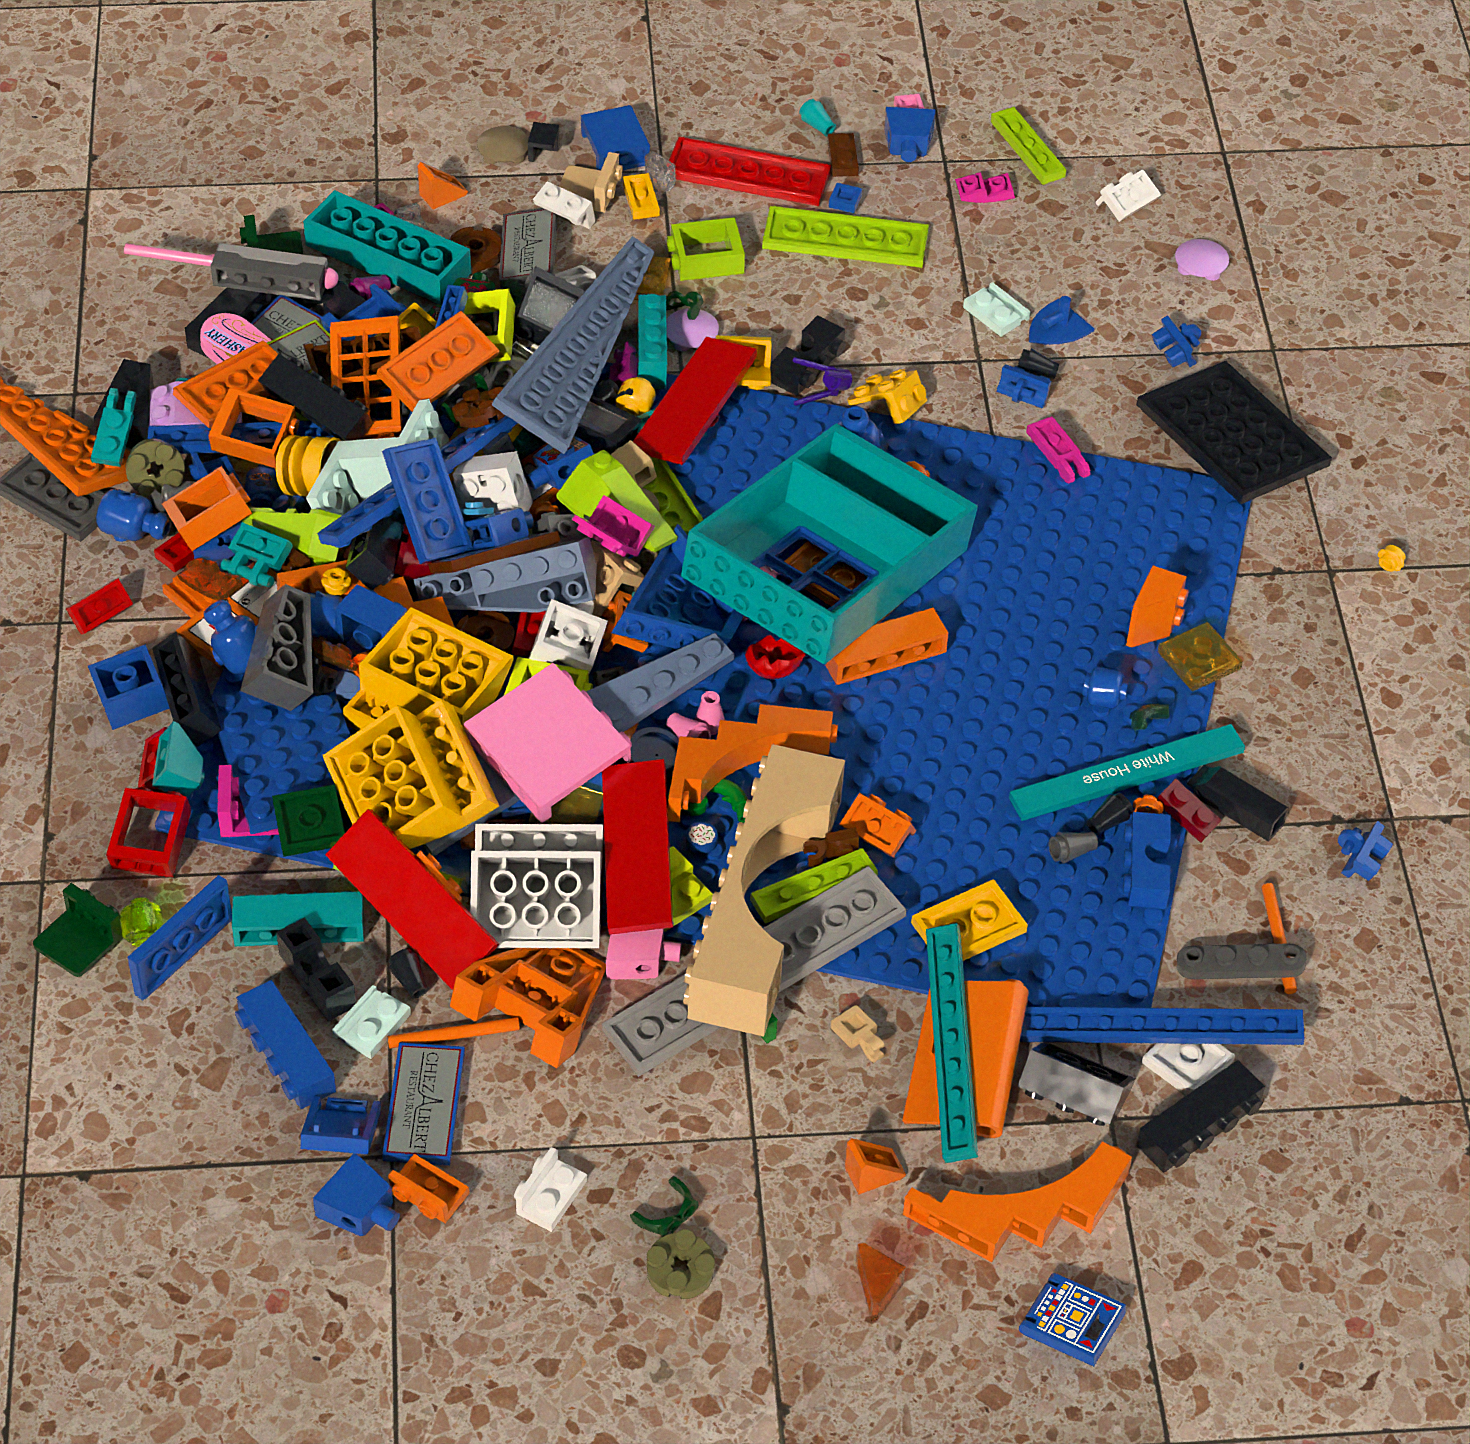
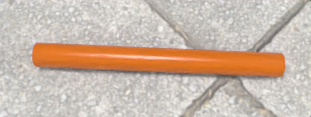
M1266 883L1261 888L1274 944H1287L1274 885ZM1295 977L1282 978L1284 992L1286 994L1296 993Z
M518 1017L389 1035L387 1037L389 1049L398 1048L399 1042L426 1044L520 1030Z

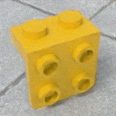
M715 336V339L757 349V358L738 385L748 386V388L754 390L764 389L765 386L771 385V337Z
M905 369L896 370L883 377L881 374L869 376L865 379L866 383L853 390L854 393L847 398L849 405L885 398L894 424L904 423L927 402L926 389L921 384L917 370L906 372Z

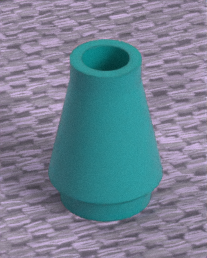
M809 99L801 106L799 114L802 121L820 131L824 136L835 131L836 124L831 120L820 101Z

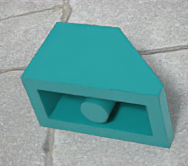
M174 721L159 737L152 787L165 792H178L188 798L194 790H198L204 781L205 773L202 772L203 757L180 724Z

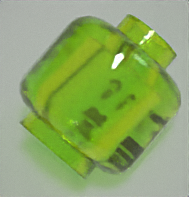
M148 898L132 899L130 904L126 905L120 913L122 936L127 942L137 948L164 924L161 907L157 903L150 902Z

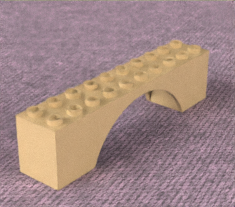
M774 744L771 745L768 756H762L759 766L761 777L754 778L751 789L753 799H747L744 807L743 818H745V822L738 823L735 834L737 844L736 846L731 845L728 852L727 864H729L728 869H722L719 878L720 892L715 891L712 896L710 910L713 911L712 915H706L703 922L702 934L704 938L703 940L697 939L693 953V959H696L695 963L688 964L684 983L689 985H687L683 1004L688 1005L687 1019L764 1037L780 990L784 945L772 938L757 923L748 909L744 895L751 883L769 866L789 855L803 851L804 842L824 840L825 833L832 831L841 804L845 760Z

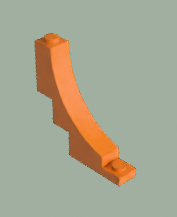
M347 560L277 573V591L287 584L306 593H316V591L327 593L321 579L324 578V572L332 568L344 569L348 572V576L351 577V585L348 587L347 592L340 595L343 599L356 585H360L368 590L370 589L346 569ZM403 576L392 578L386 585L382 586L380 584L373 590L378 595L392 602L400 603L403 607L407 608V611L412 607L455 628L443 597L413 602Z
M760 704L757 724L720 720L717 740L679 736L668 799V821L680 822L682 810H688L689 802L701 803L707 793L726 776L745 766L761 761L763 755L768 756L772 744L815 754L829 755L830 742L836 743L838 725L832 724L833 712Z
M1102 1141L1095 1152L1070 1174L1043 1187L1013 1194L982 1195L950 1189L941 1203L931 1194L920 1192L911 1187L905 1196L903 1215L993 1262L1011 1233L1042 1248L1061 1218L1091 1234L1127 1178L1132 1156L1126 1154L1121 1148L1111 1146Z

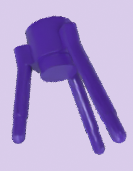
M793 358L794 363L825 371L823 383L828 388L826 391L795 400L793 402L795 406L828 396H838L839 390H848L852 384V374L848 369L835 368L834 366L823 365L805 359Z

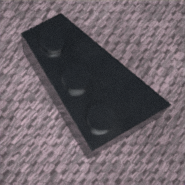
M123 359L93 418L97 435L110 388L118 389L119 398L115 408L118 410H124L128 391L135 392L134 418L126 445L128 448H133L139 442L148 439L150 390L154 389L151 364Z

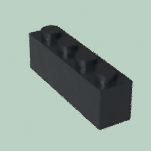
M233 288L224 289L185 327L187 348L209 358L203 352L200 345L201 328L208 318L216 314L230 313L238 315L251 323L279 295Z
M278 354L258 379L259 383L268 393L285 404L295 406L296 412L341 441L361 440L374 423L367 414L369 409L358 400L352 403L346 399L348 395L335 385L332 388L324 384L326 380L315 371H311L309 374L303 370L304 365L292 356L287 359Z
M393 510V514L389 517L380 519L373 524L372 529L360 533L352 539L346 569L370 590H374L380 584L382 586L386 585L395 574L393 570L397 562L396 556L400 548L399 542L404 518L396 510Z
M175 632L154 646L152 650L173 721L180 724L191 742L198 747L213 738L222 729L198 651L179 633Z
M1237 1060L1142 1126L1136 1146L1163 1173L1173 1166L1178 1168L1188 1160L1191 1153L1197 1149L1204 1150L1207 1148L1215 1136L1221 1132L1227 1133L1237 1125L1239 1119L1247 1114L1249 1116L1255 1114L1263 1104L1262 1098L1265 1085Z

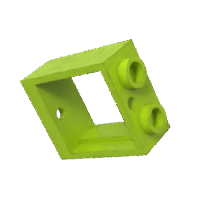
M735 217L671 224V236H667L668 252H673L671 255L673 271L678 270L680 281L744 274L745 252ZM724 241L727 251L686 256L684 246Z

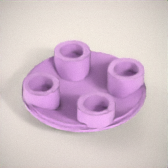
M1206 239L1186 241L1177 248L1175 253L1179 273L1205 277L1211 281L1219 279L1220 273L1229 264L1227 251L1221 245Z
M689 308L678 310L666 319L667 338L674 343V348L678 351L683 352L690 348H699L706 336L715 338L718 335L719 325L715 317L704 310H700L695 320H689L687 317Z

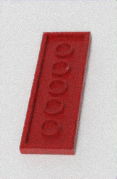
M678 137L665 169L666 178L814 206L820 205L831 173V165L684 137Z
M706 336L635 437L633 443L649 457L683 465L757 358V349Z
M664 759L610 765L602 771L607 925L609 935L673 928Z
M367 809L325 854L451 990L454 989L458 974L474 962L487 958L498 947L499 943L372 809Z

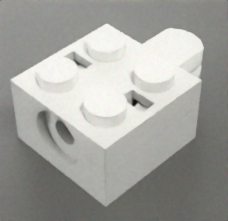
M517 451L473 457L469 461L459 464L453 473L454 480L451 483L459 502V507H465V502H483V508H494V513L521 508L525 512L533 504ZM488 514L466 515L467 520H470Z
M551 599L540 624L529 659L588 670L589 675L608 621L592 615L594 610L593 601L569 606Z

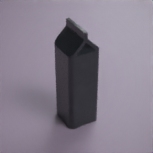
M1203 765L1187 782V785L1192 787L1200 801L1268 842L1285 823L1289 809L1288 806L1221 766L1208 767Z

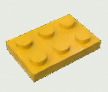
M994 879L912 915L911 924L926 944V929L957 923L960 927L963 961L1026 933L1028 926Z

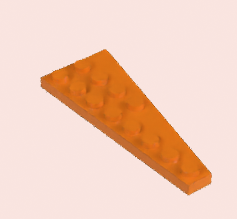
M0 376V424L77 497L128 481L125 464L131 453L130 451L125 449L120 467L93 463L91 461V454L96 436L90 433L87 426L59 410L54 412L44 407V401L39 398L35 400L30 399L24 395V390L20 387L3 383Z

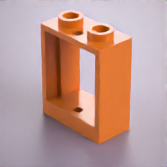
M229 388L208 435L211 450L276 468V456L280 444L289 435H296L300 421L296 417L295 406ZM240 412L282 423L272 449L230 437Z
M222 466L162 503L191 551H194L252 514L246 504L251 501L234 473L232 472L227 475Z

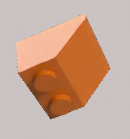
M1152 566L1133 605L1126 646L1135 647L1169 637L1174 626L1179 627L1185 613V610L1181 609V607H1184L1189 590L1184 589L1187 576Z

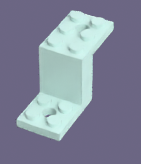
M430 400L418 401L399 437L338 441L306 497L311 509H321L344 515L392 482L382 453L386 448L432 438L437 439L439 448L449 442L448 435L444 432L438 414L434 411Z

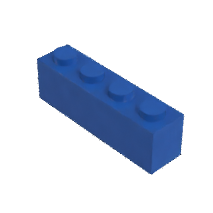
M272 980L236 997L238 1011L235 1012V1016L242 1029L248 1028L252 1034L250 1038L254 1048L258 1053L264 1052L267 1057L266 1064L269 1071L274 1077L279 1075L282 1080V1089L289 1100L294 1099L299 1108L303 1109L311 1105L314 1096H321V1099L336 1092L333 1071Z

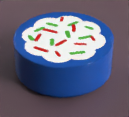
M698 822L692 824L687 829L686 844L691 851L705 854L711 852L717 846L718 833L713 825L706 822Z

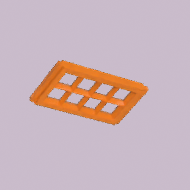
M398 315L331 322V388L335 385L342 390V383L363 381L364 398L349 401L353 403L355 400H358L369 409L367 413L369 417L370 404L391 402V419L374 420V423L362 438L377 437L383 433L401 434L403 430L402 401L392 390L390 396L370 398L369 381L380 380L376 374H369V358L390 355L391 360L401 353ZM389 333L388 350L368 351V335ZM362 335L363 352L342 354L341 337ZM363 358V375L342 377V360Z

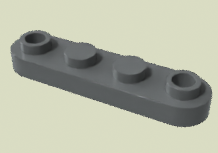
M1290 943L1197 945L1184 947L1178 952L1176 967L1179 974L1187 979L1296 977L1304 972L1307 955L1302 947Z

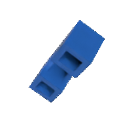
M1133 812L1131 824H1125L1124 842L1129 843V849L1124 850L1123 867L1129 868V874H1124L1123 893H1128V906L1157 909L1167 908L1170 894V865L1158 864L1150 859H1167L1171 840V815Z

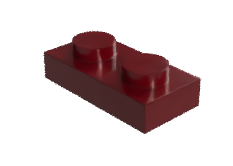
M1177 779L1157 798V801L1162 802L1164 810L1200 843L1222 821Z

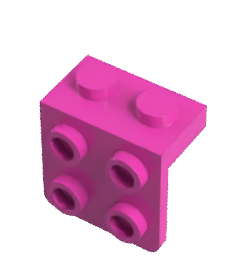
M603 495L589 520L578 515H574L572 518L573 521L579 524L577 527L578 531L590 538L596 539L601 542L602 546L623 557L627 553L637 557L655 528L648 521Z

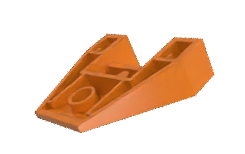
M515 948L476 961L458 974L454 984L450 1007L475 1022L494 1007L512 1018L518 1017L519 1022L535 1030L530 1053L558 1068L577 1049L606 973V963L579 948Z

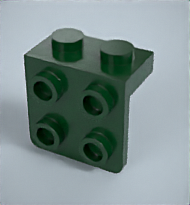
M243 216L245 227H239L241 244L247 243L245 247L303 254L300 232L290 231L257 235L255 216Z
M70 883L62 891L66 911L33 940V946L36 951L73 976L80 977L123 938L120 914L113 906L109 904L104 905L89 890L80 889L73 883Z

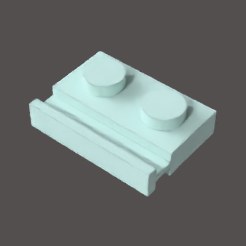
M993 282L990 283L987 289L982 288L964 299L963 308L1000 337L1021 325V321H1028L1030 319V311Z
M372 985L332 1029L333 1037L336 1039L339 1037L345 1041L346 1045L372 1059L388 1041L387 1036L393 1035L411 1015V1008L386 992L381 993L377 990L376 986Z

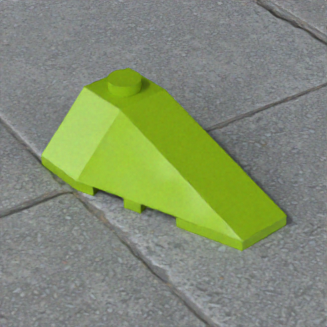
M605 450L581 460L556 495V498L575 515L582 518L586 515L591 517L603 495L609 497L655 526L643 546L652 552H656L677 541L678 536L624 466Z
M249 507L252 514L241 520L245 524L289 540L294 545L293 548L310 559L311 567L344 561L343 553L350 546L349 544L345 547L336 548L335 546L320 543L317 533L342 516L321 509H311L309 513H298L296 509L288 508L283 513L275 512L271 508Z

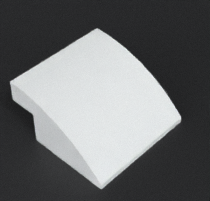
M476 824L475 851H471L470 913L499 943L497 948L600 949L604 826L602 824Z

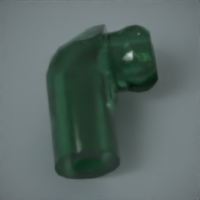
M1144 704L1131 712L1129 719H1132V729H1146L1148 726L1147 719H1169V704Z

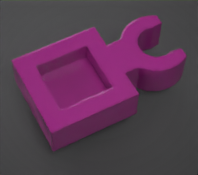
M628 341L625 343L623 352L618 348L615 349L613 356L616 359V363L610 366L609 378L619 388L626 379L637 377L638 358L635 357L636 347Z

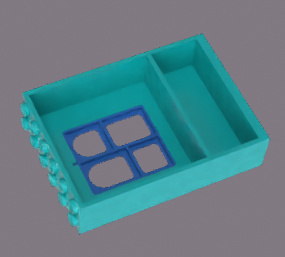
M836 423L690 529L681 577L825 665L967 551L978 505ZM798 539H805L828 553L825 558L805 573L776 557ZM843 562L864 574L867 579L853 590H850L825 575L824 572L836 563ZM763 566L770 567L791 580L792 583L787 586L760 568ZM815 583L836 595L840 600L827 610L799 592L809 584Z

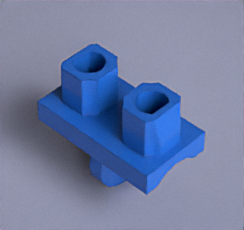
M1168 315L1162 318L1163 327L1151 335L1154 344L1159 350L1170 344L1173 345V347L1164 352L1171 367L1173 368L1184 362L1189 367L1197 364L1191 355L1193 351L1191 345L1197 347L1200 344L1198 340L1201 336L1200 328L1195 324L1187 326L1186 323H1183L1178 329Z
M1005 364L1002 367L1001 379L996 392L1012 397L1013 402L1019 403L1023 401L1043 408L1046 405L1051 381L1050 378L1036 376L1025 372L1024 369L1017 366L1012 367Z
M1379 821L1375 822L1370 832H1364L1362 835L1361 829L1354 827L1353 830L1345 829L1341 831L1338 836V843L1342 847L1341 852L1344 855L1352 853L1341 872L1347 878L1357 873L1369 881L1379 871L1381 864L1371 858L1369 854L1371 853L1379 860H1382L1393 845V843L1381 835L1385 826Z

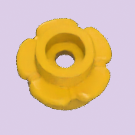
M1387 545L1384 549L1379 550L1377 554L1380 566L1386 571H1400L1404 566L1405 553L1397 546Z
M332 568L325 571L323 574L324 578L321 579L325 591L332 595H342L347 592L348 587L351 585V577L348 576V572L341 568Z

